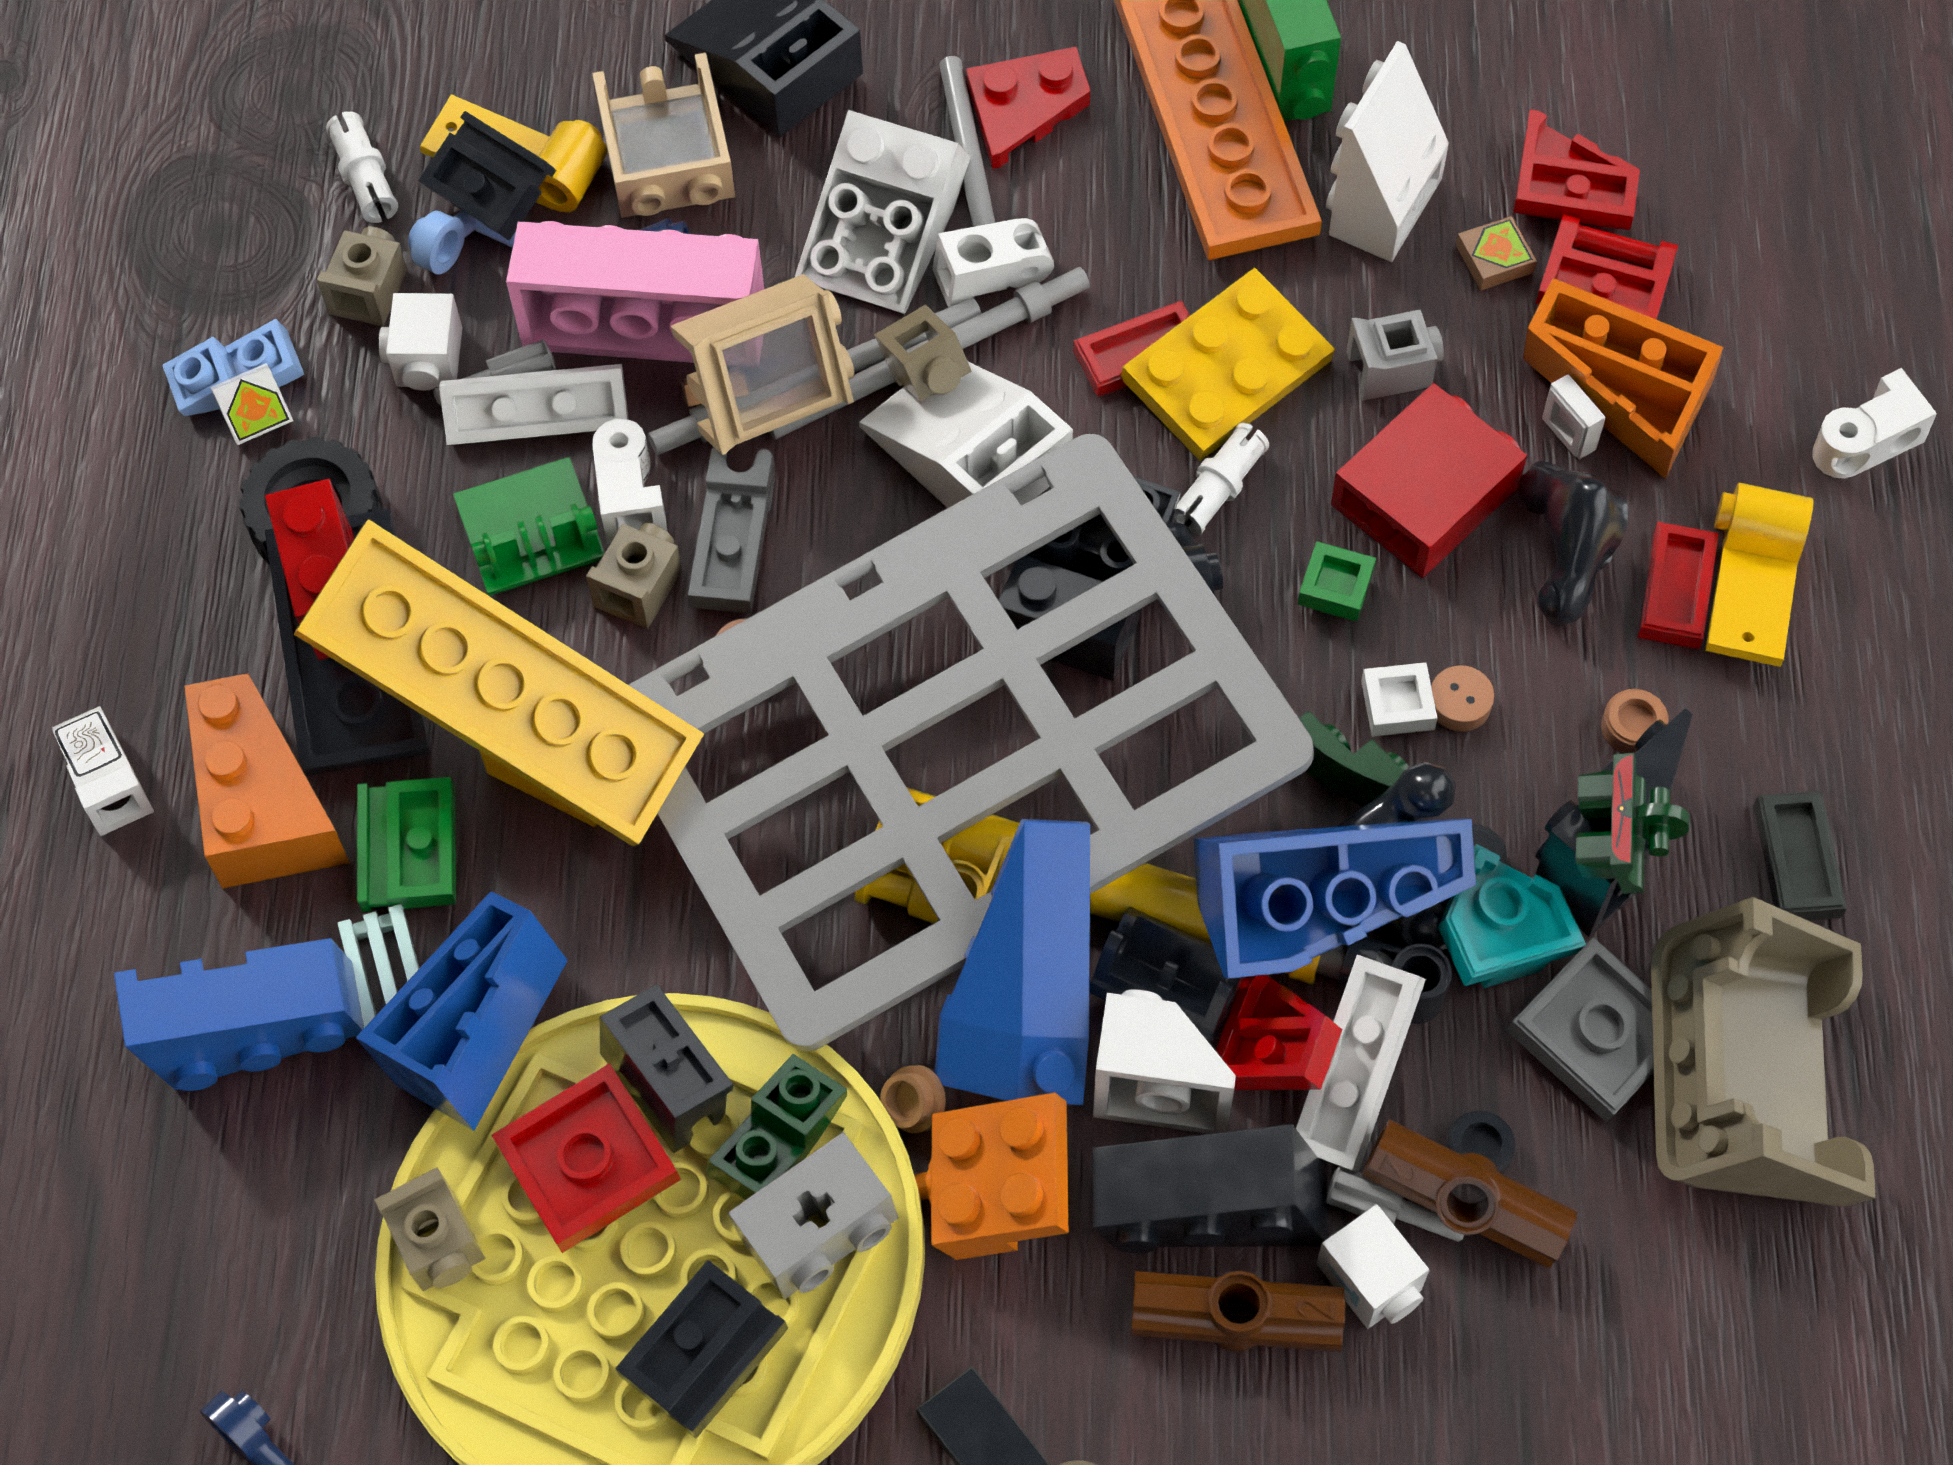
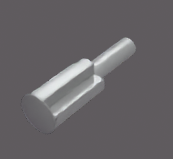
M544 339L488 359L486 360L488 369L462 379L556 370L551 350ZM438 387L434 389L433 393L437 401V404L441 405L440 391Z
M1339 1166L1332 1176L1327 1191V1204L1360 1216L1377 1204L1393 1225L1395 1220L1398 1219L1457 1242L1463 1240L1464 1237L1463 1234L1453 1232L1445 1226L1436 1212L1404 1200V1196L1363 1177L1360 1172Z

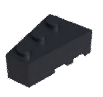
M1293 1124L1092 1148L1093 1227L1119 1251L1147 1253L1156 1250L1158 1247L1321 1246L1329 1238L1326 1168Z

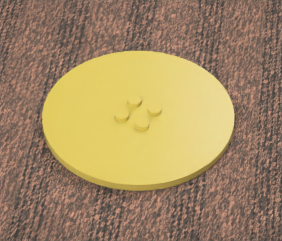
M679 993L665 994L733 1083V1091L727 1094L725 1115L715 1126L707 1116L701 1118L692 1128L694 1134L690 1144L673 1153L633 1099L676 1168L681 1180L564 1253L558 1248L491 1135L606 1066L607 1063L600 1054V1016L635 996L605 1000L577 1008L531 1028L475 1131L435 1109L412 1142L397 1172L391 1191L438 1167L453 1189L486 1259L471 1266L470 1273L459 1282L443 1288L433 1286L422 1291L410 1275L383 1217L378 1238L375 1270L377 1313L383 1344L394 1376L410 1407L434 1440L458 1465H818L827 1458L860 1424L879 1399L894 1373L912 1331L920 1301L925 1266V1228L921 1199L909 1155L893 1120L878 1096L859 1073L828 1045L813 1051H800L791 1047L786 1042L770 1012L744 1003L712 996ZM792 1054H795L847 1088V1097L807 1157L844 1132L891 1194L898 1219L891 1223L892 1228L889 1234L876 1246L864 1252H858L855 1249L833 1265L834 1271L821 1285L806 1293H800L797 1290L784 1300L738 1236L728 1212L743 1203L745 1199L708 1175V1160L751 1114V1098ZM815 1214L807 1222L812 1221L818 1228H821L829 1222V1219L824 1221L818 1214ZM438 1227L420 1235L419 1237H428L432 1235ZM709 1260L759 1299L763 1306L776 1316L779 1315L784 1319L788 1330L696 1439L677 1421L667 1416L623 1380L615 1368L706 1261Z

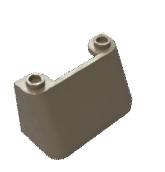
M1755 897L1675 925L1661 936L1652 954L1651 984L1656 1158L1658 1167L1664 1176L1694 1188L1832 1206H1850L1876 1199L1874 1164L1869 1150L1864 1144L1848 1137L1828 1139L1822 1019L1845 1011L1856 1000L1862 986L1863 977L1860 943Z

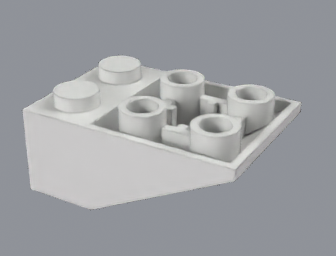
M1399 41L1396 42L1385 62L1376 60L1371 66L1362 89L1364 95L1359 104L1350 102L1341 115L1336 129V136L1342 138V143L1331 165V173L1337 175V179L1326 201V208L1332 211L1329 228L1330 236L1390 262L1394 260L1440 183L1449 145L1407 46Z
M848 110L795 277L804 274L820 288L905 314L936 249L938 233L944 232L953 213L971 156L959 143Z
M970 362L968 364L972 372L961 377L960 383L953 391L947 394L931 395L920 402L904 386L859 422V427L947 508L1073 439V429L1031 391ZM1044 476L1013 493L1021 506L1036 498L1049 487L1047 478Z

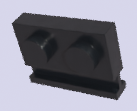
M464 111L460 117L464 121L455 135L451 132L449 133L418 181L438 196L510 241L516 232L518 222L524 220L542 192L538 189L547 175L553 177L557 170L544 159L467 111Z
M707 1260L617 1365L615 1370L623 1380L667 1416L677 1421L689 1434L697 1439L785 1334L788 1326L784 1319L772 1313L762 1305L759 1299L711 1261Z

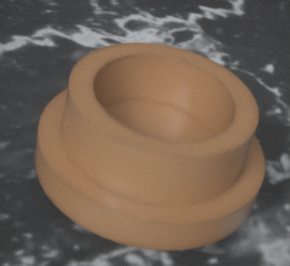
M910 1065L895 1071L885 1082L881 1091L880 1101L896 1127L909 1133H920L932 1129V1114L944 1112L946 1098L940 1079L931 1069L922 1065Z

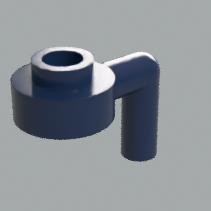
M220 1390L200 1410L201 1415L236 1452L253 1465H294L263 1430V1427L271 1418L243 1390H240L233 1398Z

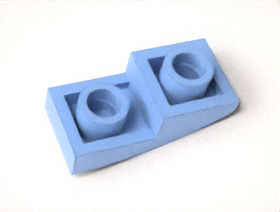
M277 319L270 321L225 347L216 338L211 337L162 365L177 408L184 416L220 409L210 387L265 363L269 366L278 388L304 375L288 330Z

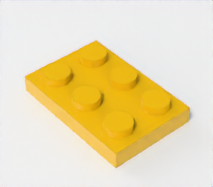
M1253 268L1122 366L1121 377L1123 382L1199 461H1202L1230 438L1233 430L1239 423L1250 424L1332 361L1335 348L1256 268Z

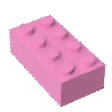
M544 221L541 223L518 222L506 279L522 347L544 339L551 352L694 363L692 353L673 337L671 325L764 290L758 239L742 238L733 234L720 236L683 234L675 230H662L660 232L626 230L612 225L601 227L572 226L555 221ZM763 334L722 350L726 365L758 368Z

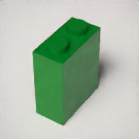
M1238 0L1283 121L1305 120L1321 113L1330 112L1332 109L1341 36L1327 1Z

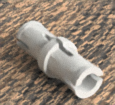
M342 112L349 129L348 132H343L337 115L333 116L326 125V132L340 157L338 170L344 183L352 186L361 209L362 217L371 223L382 222L375 205L377 201H380L387 219L391 218L398 210V202L384 177L385 162L379 150L371 147L359 114L355 112Z
M1239 423L1215 457L1206 458L1197 468V479L1178 502L1172 522L1185 524L1190 519L1192 523L1188 528L1192 536H1200L1205 530V526L1226 500H1234L1242 490L1243 483L1241 480L1259 457L1264 455L1269 448L1266 436L1260 430H1257L1248 441L1246 437L1251 432L1253 426L1247 423Z

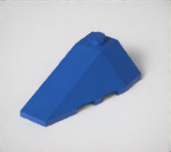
M1469 818L1252 832L1193 838L1198 906L1223 977L1228 979L1295 971L1312 963L1311 959L1342 944L1350 945L1367 937L1366 933L1402 916H1412L1476 885L1472 819Z
M1021 819L992 888V900L976 937L972 936L964 955L966 962L952 995H947L939 1014L935 1074L944 1086L1006 1101L1055 1092L1065 1099L1068 1105H1083L1089 1042L1090 824L1078 821Z

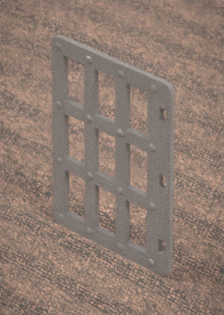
M1084 434L1072 439L629 684L630 687L699 731L706 733L796 683L828 735L708 803L705 802L688 770L684 767L657 813L786 1042L791 1047L800 1051H813L823 1047L964 966L966 962L964 955L972 936L976 937L992 900V895L989 892L977 900L973 898L941 845L947 839L1062 775L1097 829V832L1090 835L1091 894L1302 774L1309 768L1314 756L1312 738L1110 442L1096 434ZM1045 476L1051 490L1021 506L1013 493ZM1100 514L1134 565L1017 630L984 578ZM876 570L881 584L849 600L843 587ZM949 598L982 650L862 716L831 663ZM1158 599L1193 652L1079 717L1074 718L1040 665ZM703 665L709 679L676 696L669 683ZM1005 685L1039 739L918 807L885 752ZM1218 688L1254 743L1133 810L1098 754L1211 690ZM850 772L883 827L759 896L729 844L728 839ZM905 864L939 921L814 992L781 933Z

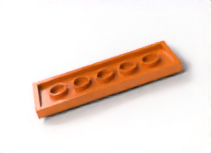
M1114 0L1207 260L1320 235L1321 217L1238 0Z

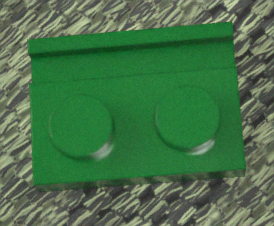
M451 777L386 782L384 787L369 788L367 784H357V903L362 912H370L372 907H392L399 904L402 905L403 909L456 904L455 787Z

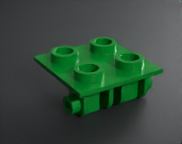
M570 457L453 494L488 596L599 561L605 554L597 532L598 528L590 506H587Z

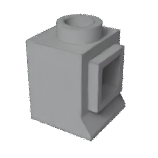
M1421 310L1370 320L1361 318L1351 319L1346 353L1349 362L1360 359L1363 361L1364 366L1359 390L1362 401L1428 388L1433 383L1436 364L1442 361L1444 357L1443 342L1437 326L1426 327Z

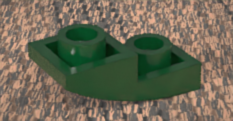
M1307 711L1299 718L1312 738L1314 749L1312 763L1305 772L1332 791L1363 807L1385 792L1402 772L1409 768L1400 756L1393 752L1386 753L1373 739L1353 754L1347 739L1335 726L1328 723L1323 725L1310 711Z
M792 1054L751 1098V1114L708 1160V1175L747 1200L807 1157L847 1097V1088L795 1054Z

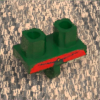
M1634 753L1613 754V771H1601L1578 776V802L1583 818L1612 817L1611 831L1578 833L1576 837V864L1582 877L1616 878L1623 894L1644 893L1645 839L1649 840L1648 853L1656 857L1668 855L1669 840L1683 837L1689 832L1690 814L1686 809L1670 804V790L1664 787L1652 788L1650 790L1649 803L1646 804V782L1643 777L1636 774V757Z

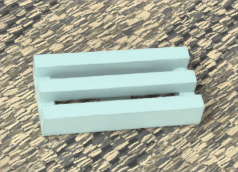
M401 904L389 907L390 913L382 916H377L376 911L363 915L364 921L352 924L350 919L337 922L345 954L353 964L364 1028L377 1014L358 940L369 937L386 1004L395 996L397 988L382 933L395 931L407 981L419 970L409 926Z

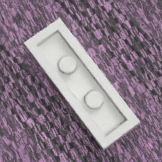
M622 364L441 381L439 384L447 445L597 431L601 425L613 419L629 420Z
M1360 955L1356 956L1334 1019V1023L1343 1030L1321 1090H1309L1296 1127L1318 1158L1353 1171H1359L1426 979Z

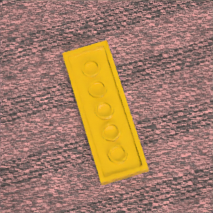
M369 519L357 534L294 633L295 636L631 846H636L641 842L704 735L703 732Z

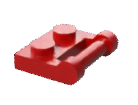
M1563 214L1541 282L1536 304H1540L1550 282L1555 278L1633 311L1657 319L1679 245L1661 240L1660 246L1579 225L1580 218ZM1574 247V248L1581 249V250H1585V251H1588V252H1592V253L1600 254V255H1603V256L1615 258V259H1618V260L1630 262V263H1633V264H1637V265H1641V266H1644V267L1652 268L1653 270L1646 269V268H1642V267H1638V266H1635V265L1627 264V263L1620 262V261H1616V260H1612V259H1609V258L1597 256V255H1594V254L1586 253V252L1579 251V250H1575V249H1572V248Z

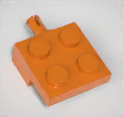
M1054 1092L932 1114V1158L929 1163V1169L927 1172L914 1174L921 1201L929 1200L931 1203L932 1246L955 1260L1018 1251V1241L1069 1233L1067 1101Z

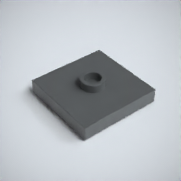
M1594 937L1506 1028L1507 1032L1606 1123L1654 1072L1652 990Z

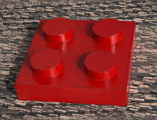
M610 1063L491 1135L562 1253L681 1180L673 1163Z

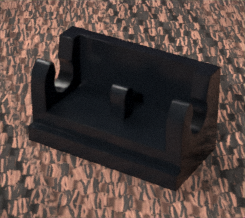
M1129 907L1122 916L1117 932L1111 930L1106 940L1093 977L1089 982V993L1106 1001L1107 993L1122 995L1127 990L1153 992L1159 995L1163 1001L1176 1002L1210 1044L1227 1021L1243 977L1229 979L1223 977L1212 944Z
M658 984L600 1016L601 1056L607 1064H611L626 1090L673 1153L690 1144L694 1134L692 1128L701 1118L707 1116L714 1126L722 1120L726 1112L727 1094L733 1091V1083Z

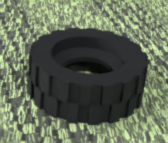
M308 437V440L297 441V439L285 442L286 445L278 449L274 447L265 453V457L259 463H254L249 470L250 475L248 479L243 481L241 487L243 498L239 500L240 511L244 518L243 521L250 538L264 561L266 559L269 560L265 530L273 529L265 498L267 494L330 479L333 488L338 491L342 498V508L346 516L382 510L381 505L383 504L372 471L367 462L363 463L360 454L352 447L348 449L343 446L342 442L333 439L325 441L321 440L320 437Z

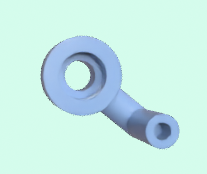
M462 210L453 217L441 211H433L426 217L417 220L409 234L408 245L411 249V259L415 265L439 275L447 272L454 265L463 248L465 237L474 230L512 248L516 232L509 241Z

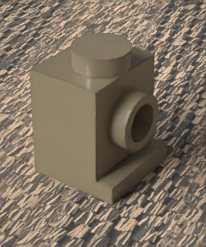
M365 227L361 234L344 230L326 272L320 271L317 278L328 314L384 326L392 308L393 293H398L407 273V266L400 243L396 242L394 237L387 231L378 227Z
M926 304L874 334L894 381L899 386L904 385L920 402L931 395L947 394L953 391L960 383L961 377L972 372L956 333ZM925 332L928 339L927 343L910 353L902 347V345Z
M643 523L638 530L622 524L596 568L592 566L586 575L593 607L649 629L682 572L678 546L674 544L673 537L658 525Z
M438 1167L374 1199L410 1275L422 1291L433 1286L443 1288L453 1285L470 1273L471 1266L486 1259L453 1189ZM438 1227L432 1235L428 1237H419L420 1235Z

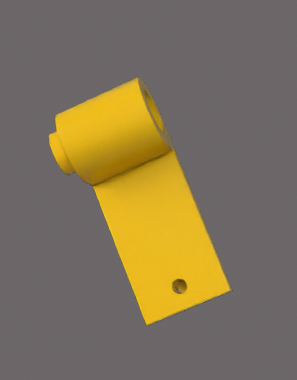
M452 94L420 145V152L433 158L449 133L451 132L454 135L457 133L464 122L460 117L464 111H467L544 159L557 170L553 177L547 175L538 189L542 193L536 203L560 212L576 210L608 153L600 131L586 121H562L557 124L549 137Z
M1744 483L1737 484L1734 494L1722 493L1714 528L1725 530L1705 651L1778 667L1782 666L1797 565L1810 526L1813 498Z

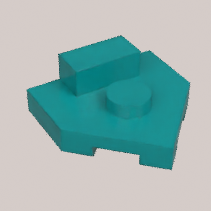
M1478 844L1474 846L1476 885L1450 897L1438 925V929L1463 985L1468 986L1481 982L1483 988L1539 973L1549 962L1578 954L1586 943L1560 886L1536 874L1531 878L1499 861L1500 855Z

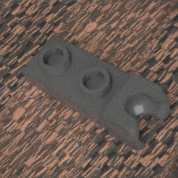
M713 448L707 471V489L688 591L690 608L752 613L768 511L771 510L775 485L774 457L769 450L761 449L757 452L754 465L749 470L735 472L729 469L726 464L727 453L722 455Z

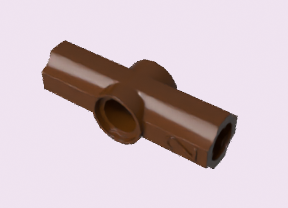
M1390 1119L1382 1128L1362 1173L1363 1177L1436 1212L1443 1224L1453 1232L1463 1235L1481 1234L1548 1268H1551L1553 1263L1559 1259L1577 1219L1576 1210L1500 1174L1496 1165L1487 1157L1476 1153L1459 1154ZM1460 1184L1476 1185L1485 1192L1486 1198L1478 1203L1463 1202L1455 1197L1452 1189Z
M1135 1271L1131 1336L1214 1342L1220 1348L1232 1352L1246 1351L1255 1345L1341 1352L1345 1324V1295L1343 1287L1267 1282L1260 1280L1254 1274L1244 1271L1228 1272L1219 1278ZM1229 1300H1240L1250 1305L1256 1316L1247 1323L1237 1324L1223 1317L1219 1307Z

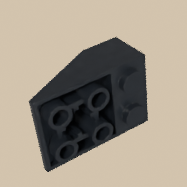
M711 0L664 35L665 41L695 67V54L706 53L712 81L779 138L863 74L860 29L825 0Z
M1134 477L1162 520L1170 528L1180 498V491ZM1099 514L1016 560L998 601L1018 630L1134 564ZM1142 608L1050 660L1114 681L1135 632Z
M1686 708L1668 724H1665L1661 719L1654 722L1641 735L1634 746V749L1637 751L1634 754L1636 757V774L1643 777L1646 782V804L1649 803L1650 790L1652 788L1664 787L1671 792L1693 716ZM1613 761L1604 767L1602 771H1613ZM1570 800L1554 813L1545 826L1549 836L1535 855L1540 861L1535 874L1560 886L1578 928L1590 937L1633 898L1635 893L1623 894L1616 878L1582 877L1576 864V837L1578 833L1611 831L1612 817L1584 819L1579 810V805ZM1645 839L1644 870L1650 858L1648 839Z

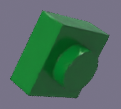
M1316 541L1299 592L1297 605L1357 622L1374 572L1376 558Z

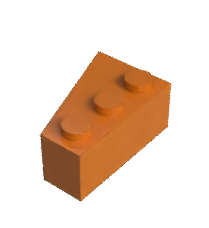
M1553 278L1528 326L1523 360L1551 383L1569 374L1606 417L1603 427L1666 479L1712 385L1724 347Z
M247 673L185 685L204 855L222 889L350 863L335 828L250 675Z

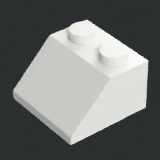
M1127 990L1122 995L1107 993L1096 1065L1093 1117L1206 1134L1227 1132L1236 1075L1176 1002L1163 1001L1159 995L1145 990Z

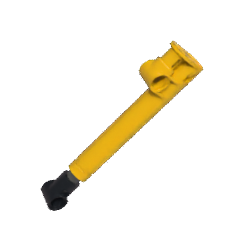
M906 787L918 807L936 797ZM992 814L941 843L975 900L992 891L1020 824L1019 822ZM879 821V823H878V825H877L876 830H878V829H880L881 827H883V826L881 825L880 821ZM1144 863L1090 894V914L1120 923L1124 912L1129 907H1132L1212 944L1198 906L1195 878ZM905 864L855 891L854 899L858 903L866 905L874 897L905 907L909 916L930 922L932 925L939 921ZM1365 937L1350 945L1342 944L1311 959L1312 963L1295 971L1284 972L1289 974V978L1313 985L1316 976L1321 975L1338 981L1336 989L1344 992L1356 956L1360 955L1428 980L1433 986L1431 991L1421 992L1411 1020L1412 1024H1421L1432 1020L1442 1009L1451 982L1452 968L1443 952L1431 945L1418 943L1402 948L1374 938Z

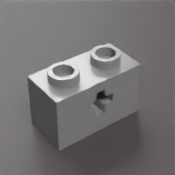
M844 1132L728 1212L738 1236L784 1300L797 1290L800 1293H806L821 1285L834 1271L833 1265L855 1249L858 1252H864L876 1246L889 1234L892 1228L891 1223L898 1219L891 1194ZM818 1214L824 1221L829 1219V1222L825 1226L818 1228L812 1221L807 1222V1220L811 1216Z

